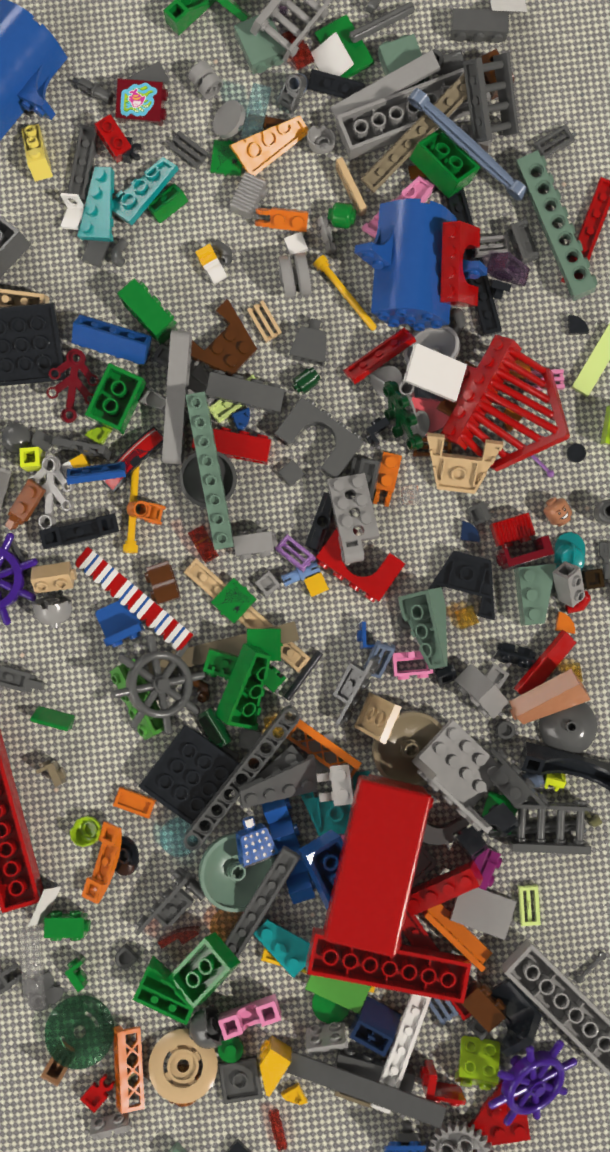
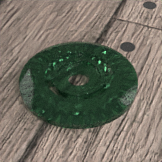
M77 995L65 999L54 1008L46 1022L44 1036L50 1055L57 1063L70 1069H84L95 1065L103 1059L112 1045L115 1028L113 1017L107 1006L92 996ZM85 1012L94 1016L98 1021L99 1027L95 1026L94 1021L89 1016H86ZM82 1025L85 1027L86 1034L84 1037L77 1038L74 1035L76 1026ZM61 1037L65 1038L69 1046L75 1048L74 1052L63 1044Z

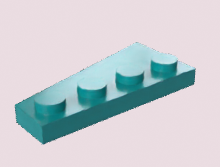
M164 157L158 160L144 172V176L133 180L130 183L131 186L124 192L121 190L116 194V198L112 200L114 202L112 214L132 226L179 170L177 165Z
M94 167L77 237L81 240L113 242L112 227H114V220L112 219V210L114 209V202L112 201V194L114 193V170L111 167Z

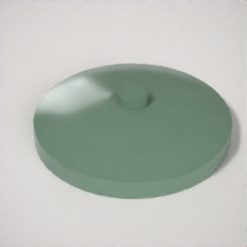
M236 832L225 834L216 839L202 856L198 871L201 890L206 898L217 908L227 912H243L275 861V858L272 857L244 868L239 864Z

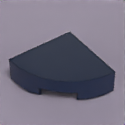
M462 521L460 540L479 543L480 537L477 529L469 522Z

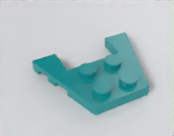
M370 771L356 772L352 777L354 792L358 776H368ZM313 792L301 795L319 836L329 830H333L337 834L345 833L352 804L334 806V800L320 802L319 797H314Z

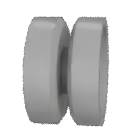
M305 252L294 255L295 266H292L288 255L278 256L279 277L285 299L295 297V285L297 284L299 293L302 296L311 295V282Z

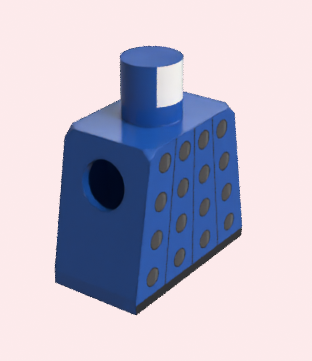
M253 816L243 818L244 829L236 832L239 864L247 868L278 856L279 852L267 827L262 823L255 824Z

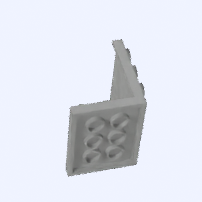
M450 719L416 755L412 762L419 768L417 773L436 792L441 790L444 793L442 797L450 805L455 803L458 806L456 810L478 831L482 829L488 834L492 827L472 807L493 786L494 783L489 777L501 766L453 719Z

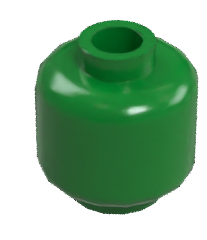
M336 202L333 208H329L328 220H331L333 227L348 229L351 225H354L356 209H353L352 204Z

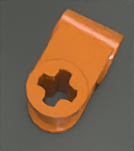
M131 501L128 503L126 510L128 515L133 518L155 525H162L161 517L166 507L146 501ZM137 505L141 508L139 514L135 510Z

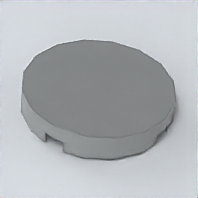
M229 100L218 109L213 121V130L218 136L227 139L238 133L239 130L237 129L240 125H243L246 116L245 108L241 103L236 100Z

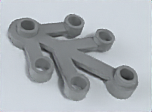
M55 455L46 456L42 460V468L35 475L28 478L32 480L34 478L36 483L40 485L41 479L47 475L46 483L41 486L46 490L44 493L45 513L38 520V524L42 529L52 528L56 524V519L53 516L54 496L64 511L74 508V502L71 499H67L55 484L56 477L62 484V489L65 492L75 489V484H70V489L67 488L66 476L60 470L61 463Z

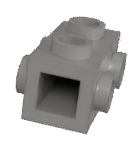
M258 529L254 534H249L248 531L238 532L237 536H233L235 555L240 557L241 560L251 559L252 555L259 554L260 557L271 556V552H275L274 547H278L276 535L272 536V532L267 531V529Z
M565 561L552 573L558 601L573 608L585 597L581 568Z

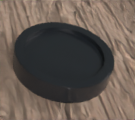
M572 444L567 449V458L574 463L581 462L586 456V449L581 444Z

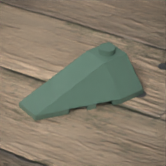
M442 587L398 597L402 617L412 629L410 633L413 637H416L420 645L419 650L429 669L448 666L446 604Z

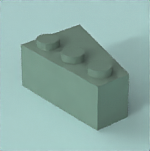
M557 563L514 569L521 626L545 623L554 579L552 572L556 569Z

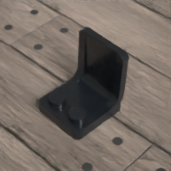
M506 979L491 988L492 995L496 999L502 1000L506 1006V1018L503 1021L507 1026V1033L501 1042L502 1047L500 1050L506 1058L534 1042L542 1018L534 1004L511 979Z

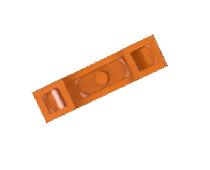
M104 821L98 839L102 844L92 877L86 879L81 896L95 904H99L112 880L121 849L122 830L120 827Z

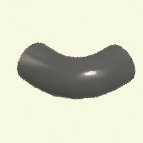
M433 49L441 70L433 74L445 75L463 68L464 59L461 49L443 55L439 50Z

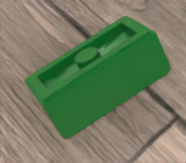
M173 183L159 194L147 209L158 223H162L185 205L188 199L184 192Z
M39 706L33 713L30 721L69 731L72 729L75 716Z

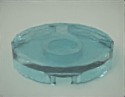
M181 817L170 819L160 832L162 848L174 857H183L193 851L184 846V835L190 824ZM192 835L188 837V840L196 842L198 838Z

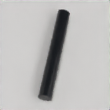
M318 650L315 652L283 696L289 701L323 656Z

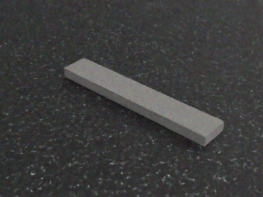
M433 50L331 106L335 119L337 115L401 92L441 70Z

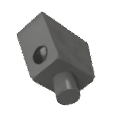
M312 318L310 319L309 327L301 326L290 350L289 357L291 360L325 367L326 332L320 330V320Z

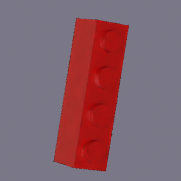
M220 427V430L213 429L218 452L228 458L268 465L272 441L268 439V436L258 434L257 437L250 436V433L246 431L234 433L231 432V429ZM193 439L192 449H193V451H196V450H195L194 439Z
M473 860L411 888L407 905L410 917L480 887L483 876L475 861Z

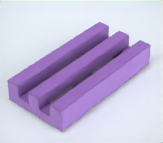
M288 534L279 542L278 547H275L278 553L302 572L306 570L307 566L311 565V561L316 559L312 553ZM286 542H290L302 553H304L308 558L305 559L304 557H302L299 553H297L294 549L287 545ZM283 546L285 549H287L296 558L303 562V564L301 565L298 561H296L293 557H291L288 553L281 549V547Z

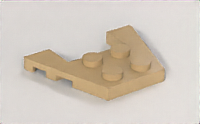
M427 432V441L437 489L475 494L487 475L488 469L496 460L497 454L502 450L503 441L486 439L482 457L442 453L445 434Z

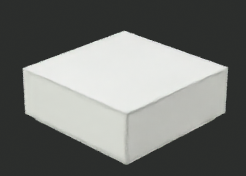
M302 232L284 238L290 257H293L296 253L308 251Z

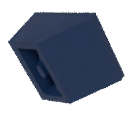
M367 995L360 1013L356 1014L348 1029L349 1038L385 1057L394 1040L402 1014Z

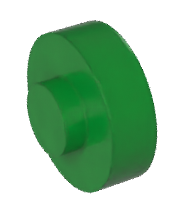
M239 1036L222 1041V1045L218 1046L220 1058L227 1063H234L243 1055L244 1044Z

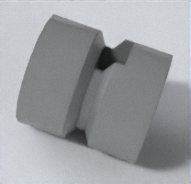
M205 60L194 65L188 74V78L198 87L199 92L205 99L214 97L222 89V80L214 73L212 67Z

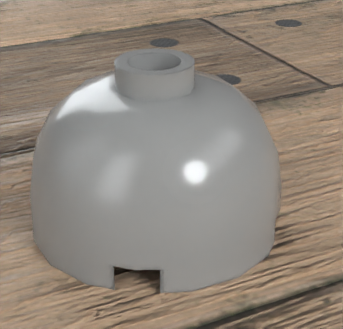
M62 595V599H58L56 596L39 598L36 600V603L32 602L34 615L40 623L49 625L50 628L60 627L61 623L67 621L71 616L72 598Z

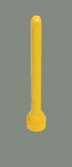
M322 255L313 263L316 270H320L321 273L324 272L369 329L372 331L376 330L377 326L330 269L329 260L326 256Z
M140 466L131 473L130 502L137 501ZM131 516L128 518L127 540L123 544L122 552L135 554L138 553V545H136L137 541H135L136 518Z

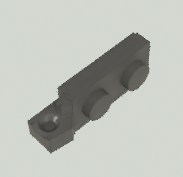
M0 665V686L22 692H32V689H44L45 682L35 680L36 675Z

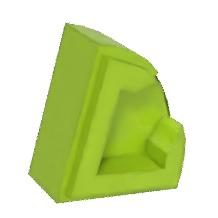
M97 427L89 430L85 436L97 444L103 445L112 430L107 427Z

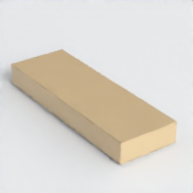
M343 157L336 160L335 169L358 215L361 217L366 214L367 206Z

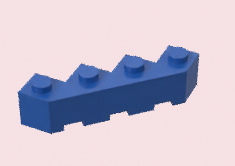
M289 798L262 804L271 837L278 852L285 845L300 855L298 851L301 848L298 839L300 831L298 825L293 823L289 809H292ZM300 857L286 880L293 904L316 897L314 892L316 887L302 857Z

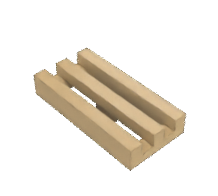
M263 300L259 304L253 305L252 308L247 309L265 343L282 334ZM260 308H263L276 333H273ZM253 312H257L270 336H266Z

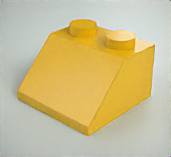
M271 1035L269 1040L265 1039L261 1045V1053L259 1055V1058H261V1075L265 1093L268 1097H270L290 1065L292 1051L290 1046Z

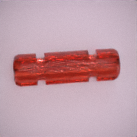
M270 1110L268 1116L274 1140L276 1141V1148L278 1151L287 1149V1142L279 1110Z

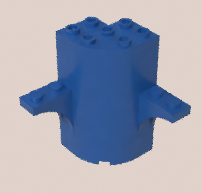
M8 0L0 1V140L25 110L33 111L41 118L44 116L50 120L53 119L56 114L45 100L46 89L51 78L68 59L55 37L43 24L40 26L33 19L34 16L30 12Z
M416 198L382 203L379 208L378 230L374 242L355 245V254L374 268L371 313L390 327L408 324L415 331H424L425 328L439 329L442 326L449 325L451 305L440 302L443 222L457 221V217L439 203L430 201L429 204L421 203V199ZM463 259L465 279H478L481 276L487 275L488 268L480 260L469 261Z

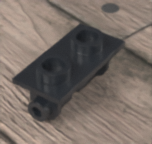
M505 642L497 644L496 650L498 651L494 659L502 663H513L521 668H531L536 662V652H533V649L519 646L518 651L514 652L515 645Z

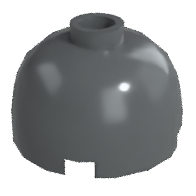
M211 1005L198 1010L192 1016L189 1026L191 1040L204 1049L216 1048L222 1045V1041H225L216 1013H219V1011Z

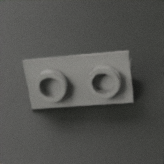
M118 1112L92 1119L89 1136L100 1140L112 1136L111 1131H114L115 1135L128 1133L132 1129V1122L129 1121L130 1112L124 1114Z

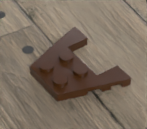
M226 299L216 309L215 314L229 326L205 350L192 340L191 358L197 362L200 361L209 365L212 369L223 371L225 375L232 377L256 353L257 347L231 303Z

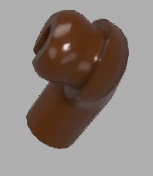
M203 680L193 681V686L197 688V700L201 703L208 701L210 697L209 685Z

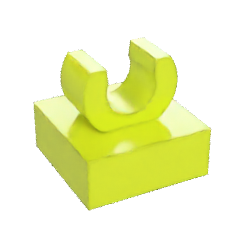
M544 774L545 789L549 785L554 786V791L556 792L559 788L564 789L566 784L565 774Z

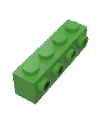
M124 664L110 671L112 682L117 685L118 689L126 688V678L130 668ZM138 675L136 686L146 684L145 679ZM151 691L138 693L143 703ZM123 696L121 699L126 703L129 715L133 719L138 711L132 706L128 696ZM154 700L150 708L160 710L156 700ZM144 716L137 727L140 736L147 740L164 731L162 718Z

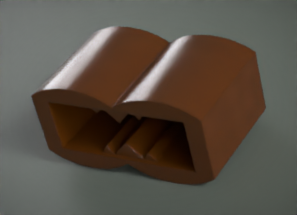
M170 561L146 567L147 572L144 574L147 583L152 585L153 590L150 591L154 602L157 601V604L161 605L181 598Z

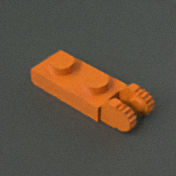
M271 207V209H256V213L259 215H270V220H255L256 226L307 232L308 211Z
M383 452L373 504L379 502L380 491L387 492L384 506L389 507L401 463V455Z

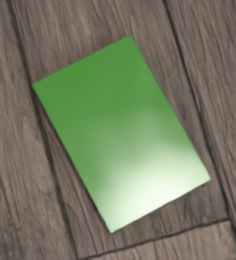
M310 975L305 989L359 1014L371 986Z

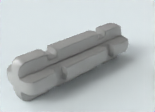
M326 216L320 217L317 222L319 228H321L320 233L323 243L326 245V253H335L337 248L336 244L333 243L334 237L331 227L328 226L329 220Z

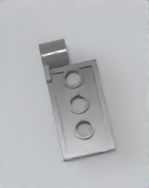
M362 473L327 479L339 534L338 541L342 561L344 564L364 561L361 541L378 539L380 537L366 475ZM345 492H353L355 494V498L347 499L345 497ZM356 509L359 512V516L351 517L349 510ZM355 527L361 528L363 535H355L353 529Z

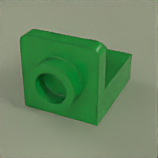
M84 956L79 960L76 957L70 961L65 971V975L77 992L85 988L88 983L85 972L82 969H78L86 960Z

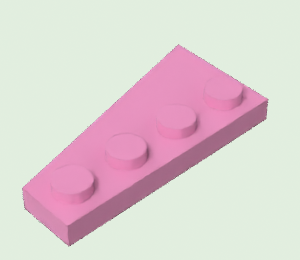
M419 176L395 200L416 198L421 199V203H425L434 191L435 185ZM379 212L368 224L366 223L362 226V231L376 238L378 230Z

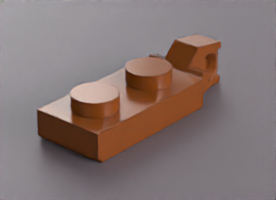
M28 479L9 510L8 515L10 517L5 526L10 530H16L19 524L23 525L25 521H28L46 490L32 479Z

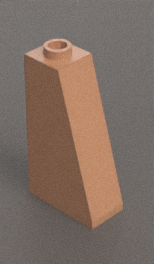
M569 669L509 701L512 707L510 713L514 720L518 719L522 724H526L591 700L574 671Z

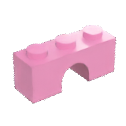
M272 994L220 1013L218 1023L224 1040L243 1034L244 1030L252 1025L261 1024L264 1027L280 1021L282 1012L276 995Z

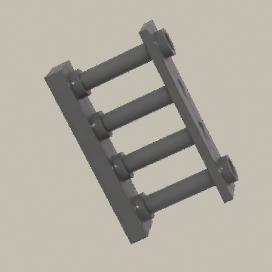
M509 52L493 56L494 62L484 64L482 63V57L463 61L473 140L476 143L493 140L492 133L503 131V136L519 133ZM495 70L496 82L485 84L484 72ZM498 91L499 103L488 105L487 92ZM500 111L502 123L491 125L489 113Z
M527 799L518 807L519 824L517 827V837L509 839V848L513 852L591 855L592 847L584 840L585 811L593 812V807L587 804V801L575 800V803L548 802L550 806L548 810H557L556 838H554V841H546V810L537 801H529ZM526 809H538L537 837L534 840H527L525 837ZM565 810L577 811L576 838L573 842H567L564 839Z

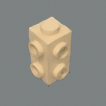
M68 561L32 567L30 580L35 594L74 588V580H77L75 568L72 569L71 563Z

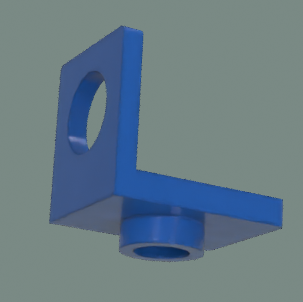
M366 621L359 624L360 630H357V642H360V649H373L374 645H367Z

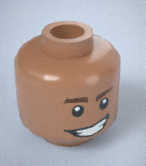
M553 497L546 502L547 505L543 512L550 524L559 527L571 520L572 510L564 498L557 499Z

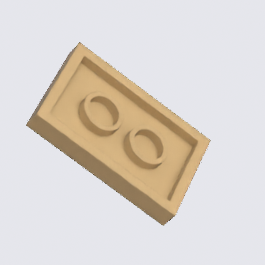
M369 692L354 728L386 744L387 739L392 734L394 723L399 718L401 707Z

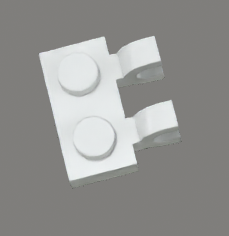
M349 764L330 766V772L316 774L317 782L331 780L333 792L319 793L320 802L334 800V806L353 803Z

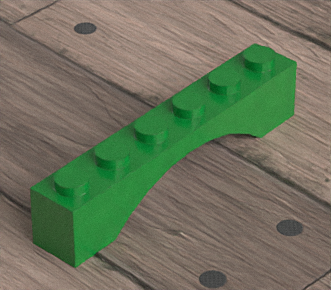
M174 0L163 10L166 23L180 35L212 6L216 0Z

